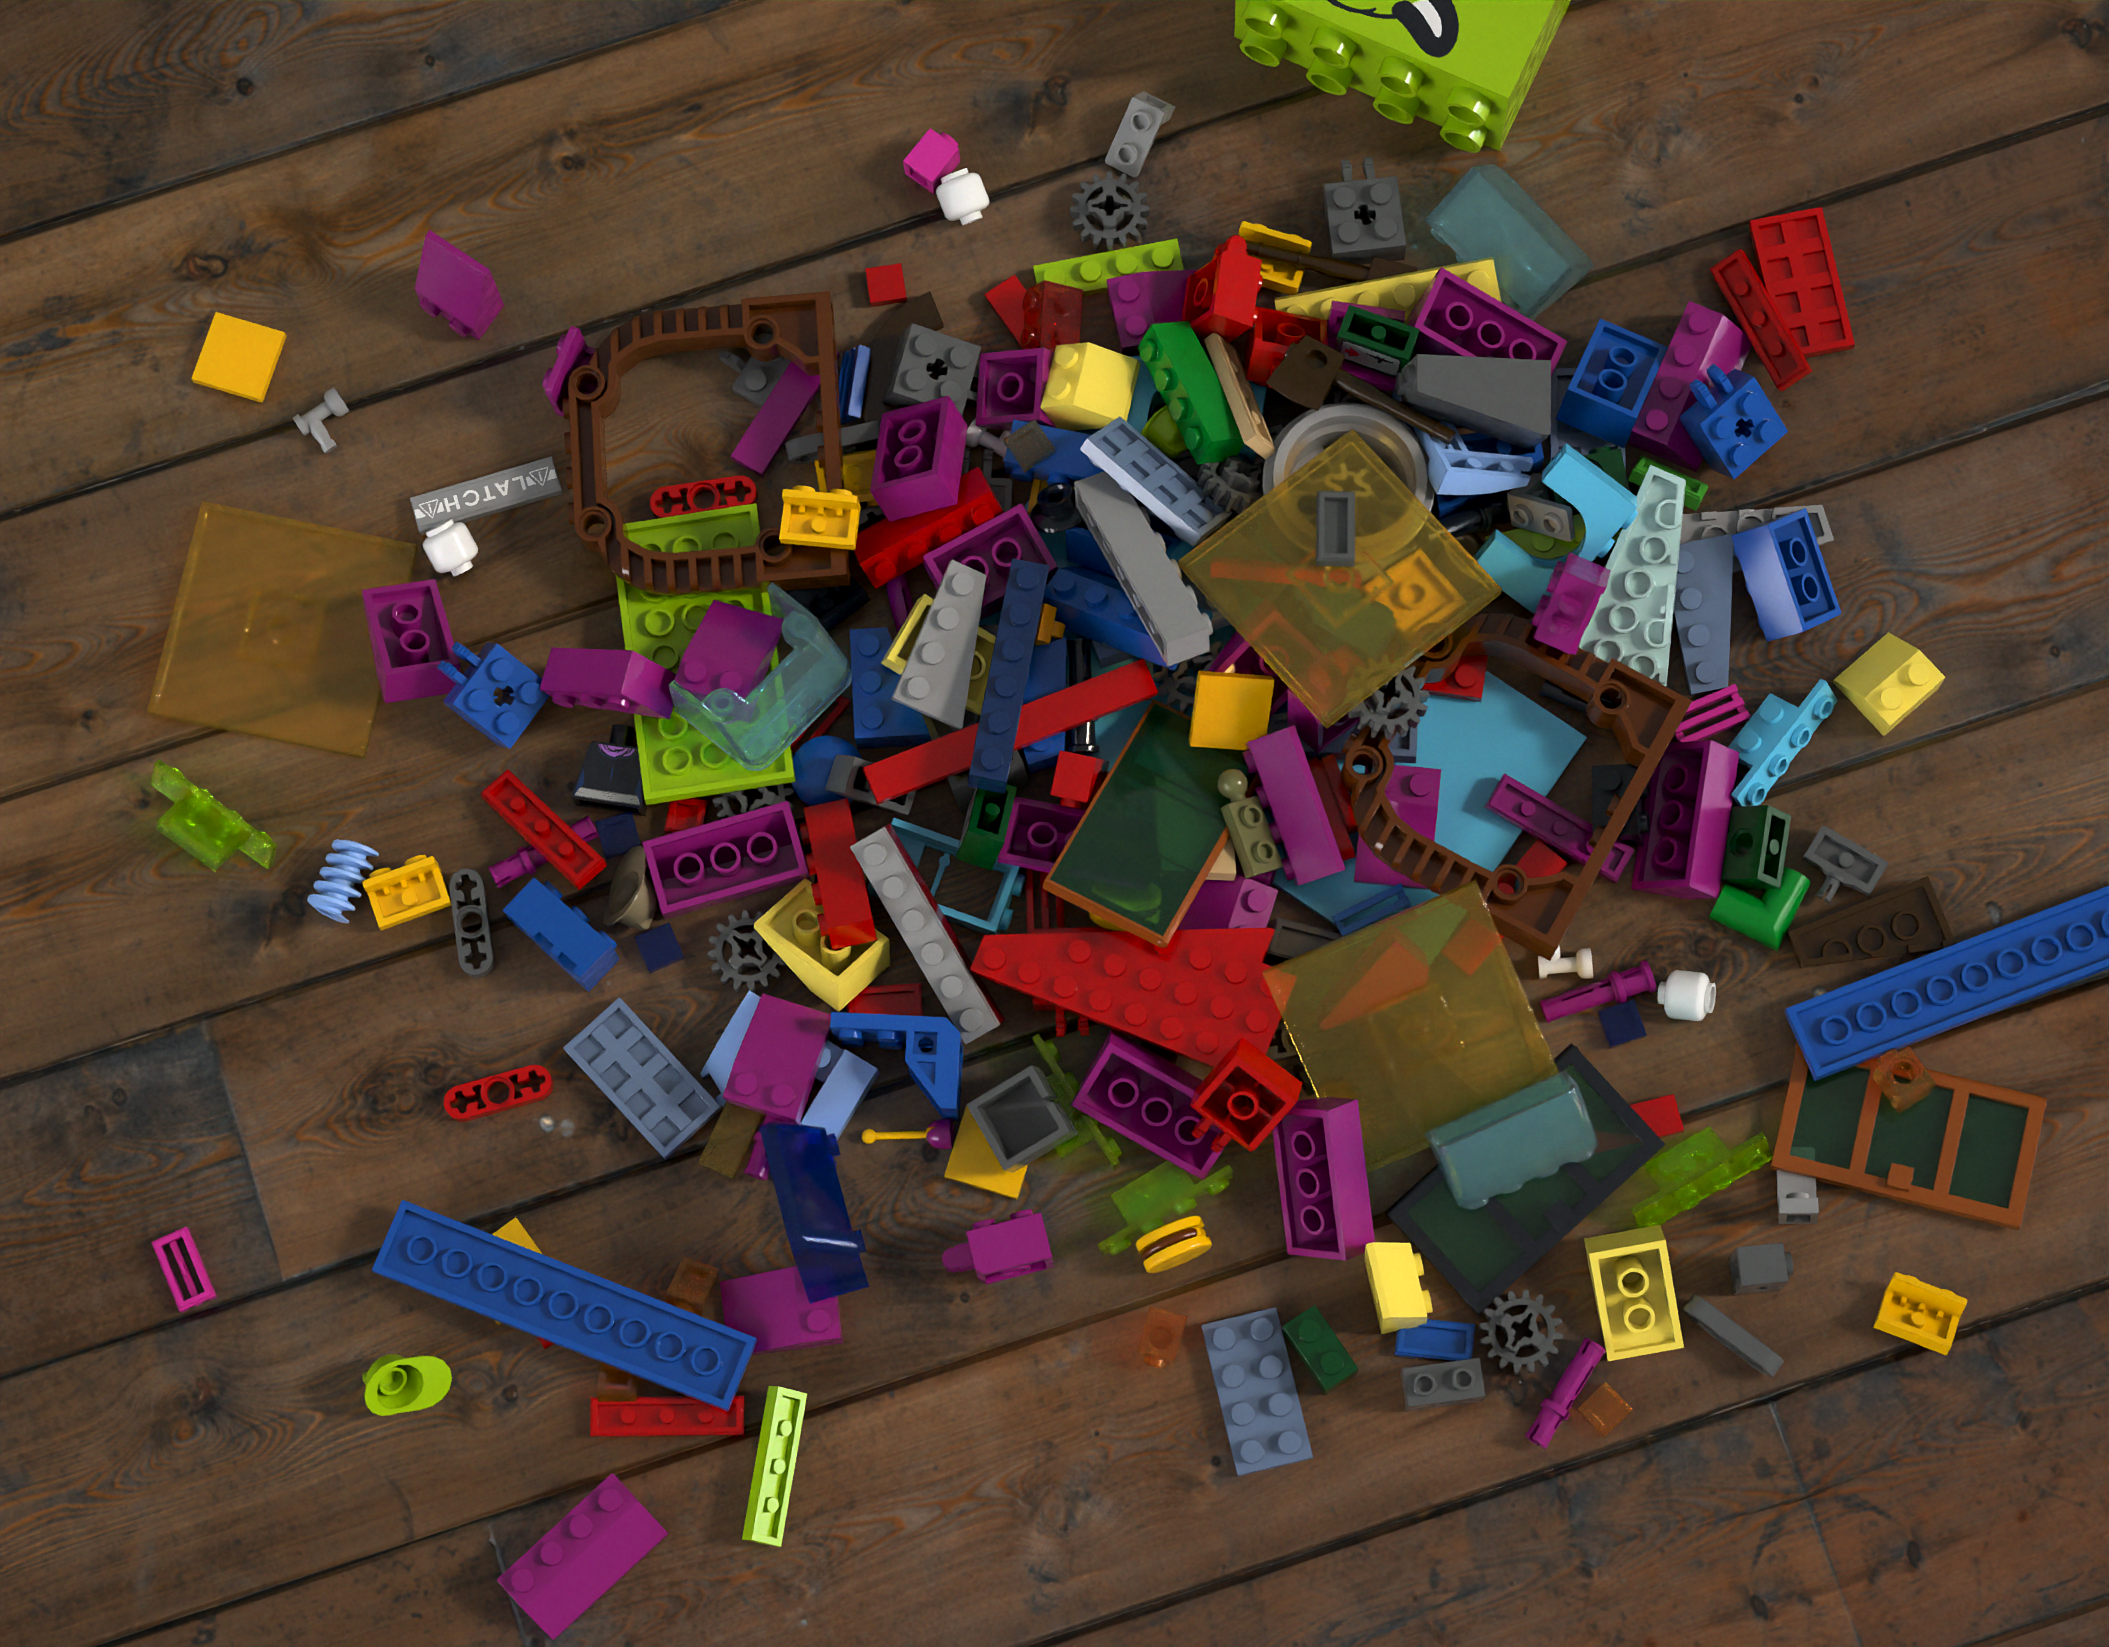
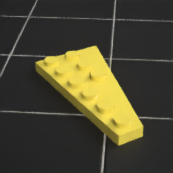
M1493 257L1441 266L1501 302ZM1441 267L1278 297L1274 300L1275 307L1278 311L1328 321L1331 302L1339 301L1405 311V324L1412 309Z

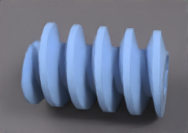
M337 839L333 840L332 848L337 853H329L325 859L332 867H322L319 874L326 881H315L313 887L319 894L309 895L307 901L321 914L338 922L349 923V920L341 913L342 911H355V907L348 901V898L361 897L362 894L353 886L355 883L362 884V881L366 880L360 874L361 870L372 871L374 868L366 860V857H378L379 853L361 843Z

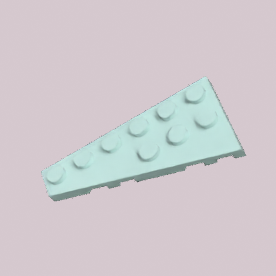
M1650 465L1636 496L1637 508L1635 510L1638 511V515L1626 530L1622 529L1605 566V568L1611 570L1604 594H1601L1589 625L1582 635L1579 648L1592 652L1596 657L1607 663L1613 658L1666 687L1686 480Z

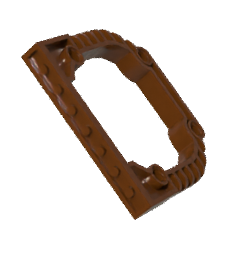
M830 291L741 299V304L736 305L725 304L713 307L702 306L689 309L658 310L641 316L638 315L611 331L599 348L595 349L590 358L589 365L579 366L571 373L568 381L569 397H563L564 418L570 419V432L564 433L566 454H571L572 467H566L568 490L573 489V502L567 505L568 520L570 525H575L576 533L585 548L592 552L600 553L604 562L619 578L642 591L655 595L671 596L759 588L761 593L850 585L848 549L784 544L779 540L780 527L764 529L756 538L755 545L678 553L647 550L628 539L626 522L618 507L608 499L604 419L614 413L620 403L621 377L644 359L666 353L748 347L749 353L758 361L769 362L782 356L797 365L808 376L820 375L822 410L816 411L815 416L817 433H823L824 446H818L819 468H825L827 493H830L832 489L845 490L834 304ZM769 333L773 335L767 343L759 344L755 342L760 334ZM586 384H598L594 392L590 394L581 393L583 386ZM600 523L605 525L600 534L594 536L587 534L588 529L593 524ZM774 544H782L785 546V549L778 556H770L767 554L769 547Z
M1483 612L1479 615L1463 619L1459 618L1448 624L1446 628L1438 624H1427L1419 629L1411 644L1406 641L1402 643L1394 658L1395 662L1398 658L1403 659L1402 668L1405 670L1414 665L1416 667L1413 674L1415 679L1424 677L1425 683H1435L1444 680L1455 670L1461 658L1466 656L1493 655L1514 662L1588 703L1586 708L1587 716L1590 721L1601 728H1612L1622 748L1625 761L1638 768L1623 797L1615 794L1605 814L1611 817L1606 828L1598 825L1588 845L1594 849L1578 878L1565 871L1550 876L1527 878L1522 869L1512 864H1504L1497 867L1493 872L1421 835L1397 816L1385 795L1394 770V759L1389 746L1397 734V730L1394 731L1391 740L1386 739L1384 731H1379L1374 738L1371 737L1372 728L1367 725L1359 734L1351 732L1341 751L1347 755L1340 773L1341 782L1348 791L1352 792L1351 809L1360 837L1372 851V854L1393 871L1399 872L1410 878L1411 881L1430 889L1431 892L1445 897L1453 904L1471 912L1469 915L1471 919L1550 961L1691 705L1692 700L1613 658L1607 663L1596 657L1592 652H1587L1581 648H1578L1576 654H1568L1533 638L1536 626L1531 624L1532 621L1516 617L1514 614ZM1433 644L1439 649V652H1428L1423 645ZM1390 688L1384 694L1383 708L1386 707L1388 701L1390 702ZM1600 700H1610L1615 704L1616 708H1606ZM1393 716V717H1391V718H1389V719H1395V718H1398L1399 716ZM1363 765L1369 769L1370 774H1358L1353 766ZM1498 884H1509L1515 893H1503L1498 888Z

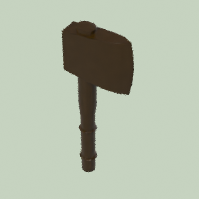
M1245 241L1248 244L1246 251L1249 256L1294 266L1296 269L1302 268L1315 271L1328 277L1354 283L1415 272L1418 268L1378 257H1373L1370 267L1333 258L1303 254L1301 251L1295 252L1265 245L1262 242Z
M1305 335L1298 344L1292 343L1285 353L1284 360L1266 382L1290 400L1317 411L1321 408L1332 386L1335 385L1450 445L1456 434L1454 430L1442 425L1440 421L1437 422L1405 405L1403 401L1400 402L1388 396L1375 386L1343 370L1345 355L1308 335Z

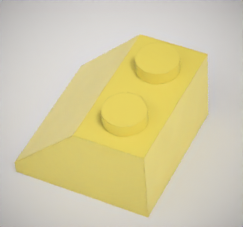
M1089 342L1056 345L1040 408L1057 428L1069 431L1100 429L1119 416L1127 422L1141 363L1137 359Z
M1888 632L1836 677L1833 683L1874 727L1885 736L1938 690L1945 676L1919 649Z
M1372 1242L1366 1244L1364 1262L1381 1334L1427 1324V1313L1433 1312L1429 1291H1421L1418 1276L1424 1275L1420 1253L1413 1254L1410 1243Z

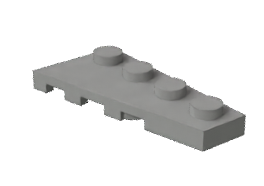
M1823 505L1683 514L1680 544L1731 533L1736 534L1749 527L1804 508L1807 509L1818 545L1832 542L1834 538ZM1733 549V573L1741 571L1742 567Z
M951 560L891 699L960 730L963 727L987 575Z

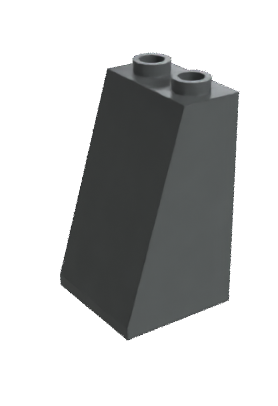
M1417 354L1401 369V373H1397L1395 383L1396 395H1401V402L1403 401L1405 405L1424 415L1524 449H1534L1551 435V360Z

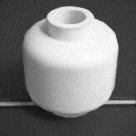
M965 168L940 179L942 184L936 189V195L948 220L955 221L960 219L963 226L983 218L980 211L985 209L990 201L979 174L969 173L968 169Z
M448 519L425 532L427 538L423 542V549L437 572L446 573L451 571L453 576H457L473 567L470 560L477 555L478 547L464 523H454L452 519Z
M1674 970L1670 973L1666 982H1660L1658 1004L1664 1005L1666 1015L1669 1018L1701 1021L1707 1013L1713 1012L1716 986L1715 983H1710L1705 973Z

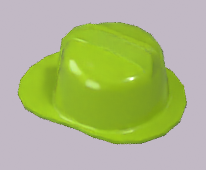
M1167 405L1157 411L1141 431V435L1156 448H1160V451L1169 459L1177 458L1188 449L1181 432L1170 415Z
M386 1354L378 1358L370 1366L369 1370L362 1375L363 1382L366 1385L364 1392L365 1404L372 1413L379 1416L417 1411L434 1406L444 1398L450 1389L452 1381L448 1365L442 1359L435 1356L406 1358L398 1354Z

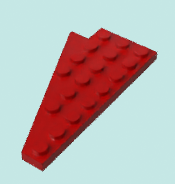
M1269 927L1176 930L1166 948L1158 947L1128 931L984 935L970 968V972L1211 1068L1216 1067L1241 1037L1265 1055L1267 1054L1297 981V976L1263 963L1275 934V929Z

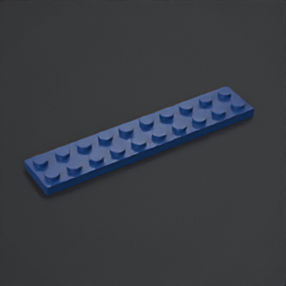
M2109 886L1786 1008L1784 1013L1814 1080L1817 1081L2108 970Z
M402 1200L372 1268V1271L378 1275L727 1412L730 1409L758 1341L753 1336L405 1200Z

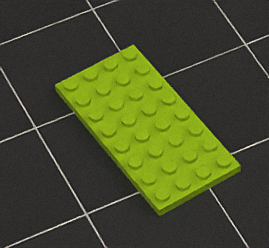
M756 503L626 523L628 539L650 551L669 553L755 545L756 538L761 532ZM616 575L625 650H633L677 674L686 648L713 600L773 616L769 592L761 593L760 588L694 595H655L627 584ZM777 646L749 722L678 703L676 698L670 720L634 714L646 805L796 782Z

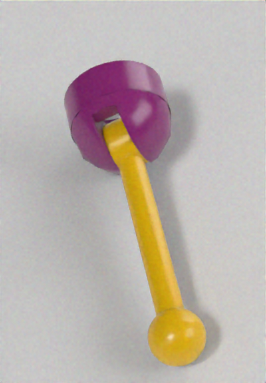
M938 1119L930 1123L926 1131L875 1132L872 1129H866L861 1137L866 1144H872L875 1140L926 1138L928 1143L934 1148L953 1149L954 1125L952 1119Z

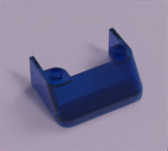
M771 1121L759 1125L786 1233L809 1303L870 1287L860 1257V1253L867 1252L861 1229L853 1231L836 1170L837 1163L835 1157L841 1155L835 1133L827 1134L825 1127Z

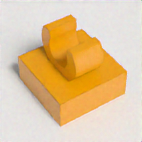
M1046 603L1042 604L1034 646L1049 644L1052 637L1056 639L1063 638L1066 625L1054 621L1057 611L1056 607Z

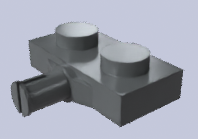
M1824 825L1821 826L1802 859L1820 869L1827 877L1816 894L1819 899H1822L1827 889L1830 888L1824 899V902L1831 903L1840 885L1851 887L1869 897L1889 863Z

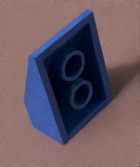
M1599 319L1568 386L1556 420L1624 448L1668 347L1603 319Z

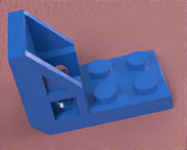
M831 1012L830 1028L835 1041H841V1046L861 1048L864 1047V1042L879 1043L880 1048L896 1050L902 1049V1044H906L905 1063L908 1065L909 1075L943 1119L960 1121L964 1046L961 1033L946 1017ZM924 1048H932L929 1052H922Z

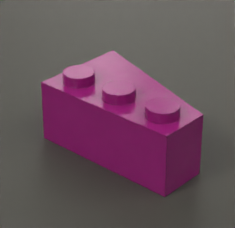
M551 647L539 690L553 697L552 702L563 707L573 708L576 704L593 709H607L670 720L676 698L672 687L676 674L633 650Z

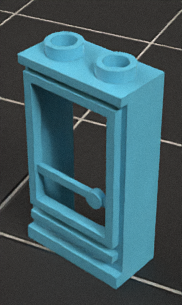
M893 818L891 825L917 869L926 846L944 852V856L939 859L940 866L930 890L933 897H935L944 870L950 865V855L956 857L959 840ZM996 860L992 870L1004 873L987 921L939 904L938 906L948 922L985 935L999 934L1000 930L1006 932L1013 916V910L1008 909L1013 895L1020 896L1026 880V875L1021 874L1023 871L1022 867L999 863ZM869 881L867 886L869 894L879 898Z

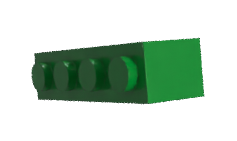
M1189 321L1151 324L1137 349L1196 464L1224 462L1230 456H1237L1245 443L1219 378Z

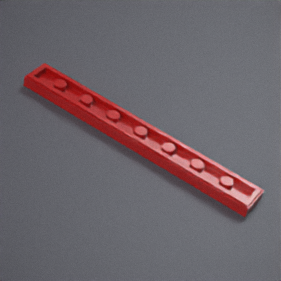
M1137 660L1022 705L1013 752L1157 696L1158 690L1145 660ZM979 722L863 767V772L877 805L970 769Z

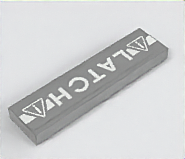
M551 456L411 497L410 501L419 533L425 535L426 531L448 519H452L454 523H466L563 494L554 460Z

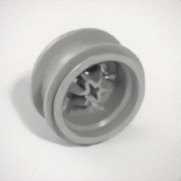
M1333 403L1321 406L1319 411L1311 409L1299 415L1281 430L1273 442L1276 452L1265 459L1263 468L1262 488L1268 512L1265 515L1261 513V526L1268 542L1283 561L1287 564L1316 566V515L1304 516L1299 512V509L1309 507L1316 512L1317 491H1343L1344 488L1355 492L1354 567H1317L1358 570L1362 578L1361 584L1373 581L1414 553L1417 549L1414 538L1423 526L1427 525L1435 490L1427 477V465L1430 459L1418 436L1404 422L1394 418L1392 414L1373 406L1359 403ZM1337 451L1338 462L1331 466L1325 452ZM1380 463L1387 471L1373 479L1374 474L1372 471ZM1356 467L1361 472L1357 475L1347 473L1346 468ZM1319 474L1324 478L1313 482L1309 476ZM1288 480L1302 486L1304 491L1289 490ZM1374 493H1383L1387 496L1388 500L1380 502ZM1388 512L1401 514L1397 521L1384 516ZM1365 525L1373 526L1377 529L1378 533L1374 535L1366 534L1361 530V527Z

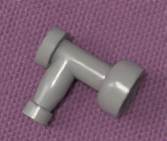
M334 387L325 392V401L301 417L299 414L293 417L302 434L306 436L311 432L313 437L320 443L321 449L325 454L335 449L337 445L330 438L327 429L321 421L333 413L336 416H343L350 412Z

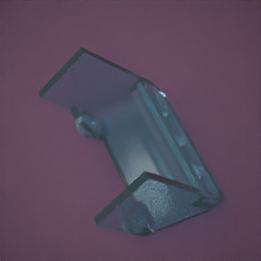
M773 582L767 587L772 612L777 618L784 619L782 624L783 637L794 650L745 699L731 689L720 688L712 691L700 702L675 680L668 685L675 712L744 768L751 771H760L769 767L837 699L852 681L850 662L819 620Z

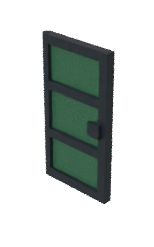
M1570 1043L1385 1211V1214L1471 1309L1479 1315L1496 1297L1500 1296L1666 1144L1587 1060L1578 1047Z

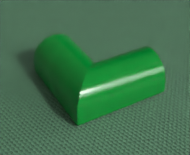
M1784 867L1781 888L1765 889L1761 899L1725 883L1709 918L1778 951L1811 882L1799 872Z

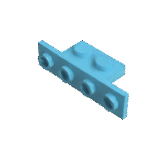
M1820 679L1799 707L1770 693L1728 746V748L1739 752L1738 763L1750 769L1731 794L1738 806L1760 805L1776 780L1787 771L1790 762L1800 749L1808 744L1817 727L1832 713L1834 705L1838 700L1826 681Z

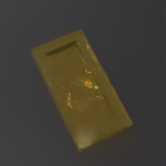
M726 1102L698 1162L699 1165L734 1180L764 1114Z

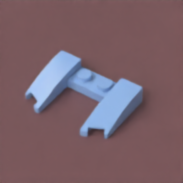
M1394 390L1392 398L1401 402V395H1396V390ZM1430 416L1427 417L1437 422L1440 421L1442 425L1456 432L1450 445L1435 437H1430L1429 434L1401 420L1408 427H1413L1430 459L1427 465V477L1436 494H1488L1524 487L1530 481L1531 476L1521 474V471H1530L1533 465L1532 457L1468 451L1456 427L1460 426Z
M750 990L733 1015L700 1073L703 1079L711 1075L721 1092L715 1099L723 1108L728 1103L723 1098V1094L735 1058L761 998ZM827 1040L815 1079L823 1083V1086L787 1147L792 1151H800L801 1142L824 1144L823 1153L829 1154L879 1075L878 1069L848 1050H843Z

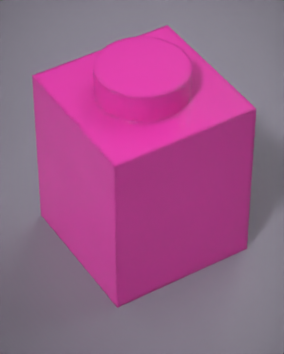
M930 128L903 160L905 174L929 192L935 194L938 186L942 184L940 179L951 174L961 162L959 148H957L958 143L948 134L941 132L939 135Z

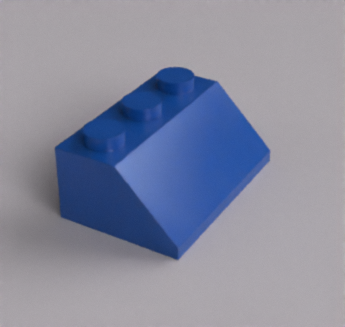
M1806 508L1731 535L1735 555L1740 561L1746 579L1747 591L1752 596L1758 614V623L1764 632L1767 642L1804 632L1842 614Z

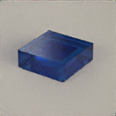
M632 811L595 821L606 860L624 855L635 846L642 847Z
M670 923L634 937L650 974L685 959Z
M1635 1000L1600 1010L1597 1013L1610 1049L1647 1036Z

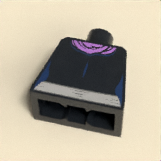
M613 724L609 743L591 742L572 792V799L576 806L646 816L647 805L644 800L638 747L631 746L634 734L633 727Z

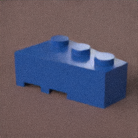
M887 627L849 629L854 737L857 749L919 746L930 742V733L922 713L891 699L901 675L881 664L893 643Z

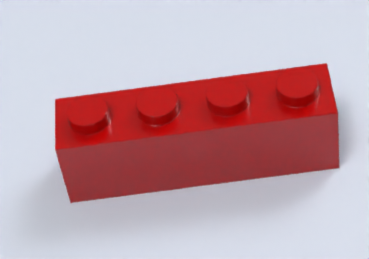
M978 466L961 476L957 504L890 522L885 518L857 534L854 553L860 566L876 589L923 563L924 555L1004 512L993 489Z
M848 798L804 807L806 823H801L799 826L804 846L811 845L812 852L805 854L809 875H817L818 883L811 884L815 905H823L824 913L817 914L821 936L829 935L832 950L877 941L863 869L850 846L857 843Z

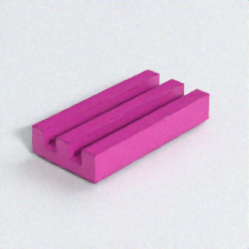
M1736 684L1693 701L1685 716L1728 697L1732 700L1681 722L1674 734L1677 741H1701L1749 721L1751 716L1744 707L1745 703L1738 694ZM1734 709L1738 713V715L1686 737L1682 732Z
M187 1226L151 1242L181 1313L188 1311L193 1306L197 1307L203 1304L204 1301L217 1298ZM180 1238L184 1240L205 1292L199 1294L177 1241ZM170 1244L191 1295V1298L187 1300L184 1299L163 1246Z

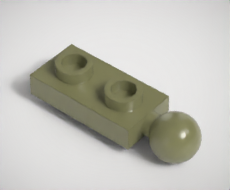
M1238 769L1225 770L1219 776L1217 785L1220 793L1224 797L1229 798L1231 803L1221 807V811L1228 826L1245 878L1249 879L1282 868L1283 864L1258 795L1246 799L1244 793L1247 790L1248 781L1245 774Z

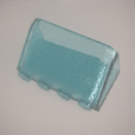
M1494 164L1473 166L1425 219L1432 227L1430 230L1432 235L1442 244H1448L1457 253L1455 257L1459 263L1493 257L1501 300L1508 307L1532 321L1579 282L1593 267L1592 261L1508 173Z
M1566 1070L1425 1133L1455 1203L1459 1207H1467L1468 1210H1475L1486 1205L1489 1202L1488 1198L1501 1192L1503 1194L1516 1192L1524 1186L1523 1182L1536 1176L1539 1179L1549 1177L1559 1171V1166L1567 1162L1573 1161L1578 1163L1589 1159L1594 1155L1593 1150L1599 1144L1578 1084Z

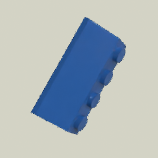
M1085 566L1059 568L1047 584L1042 604L1046 603L1057 608L1054 621L1065 624V630L1102 644L1104 642L1110 647L1171 670H1175L1179 663L1167 667L1116 577ZM1197 606L1200 613L1205 612L1210 620L1212 619L1213 614L1211 611Z

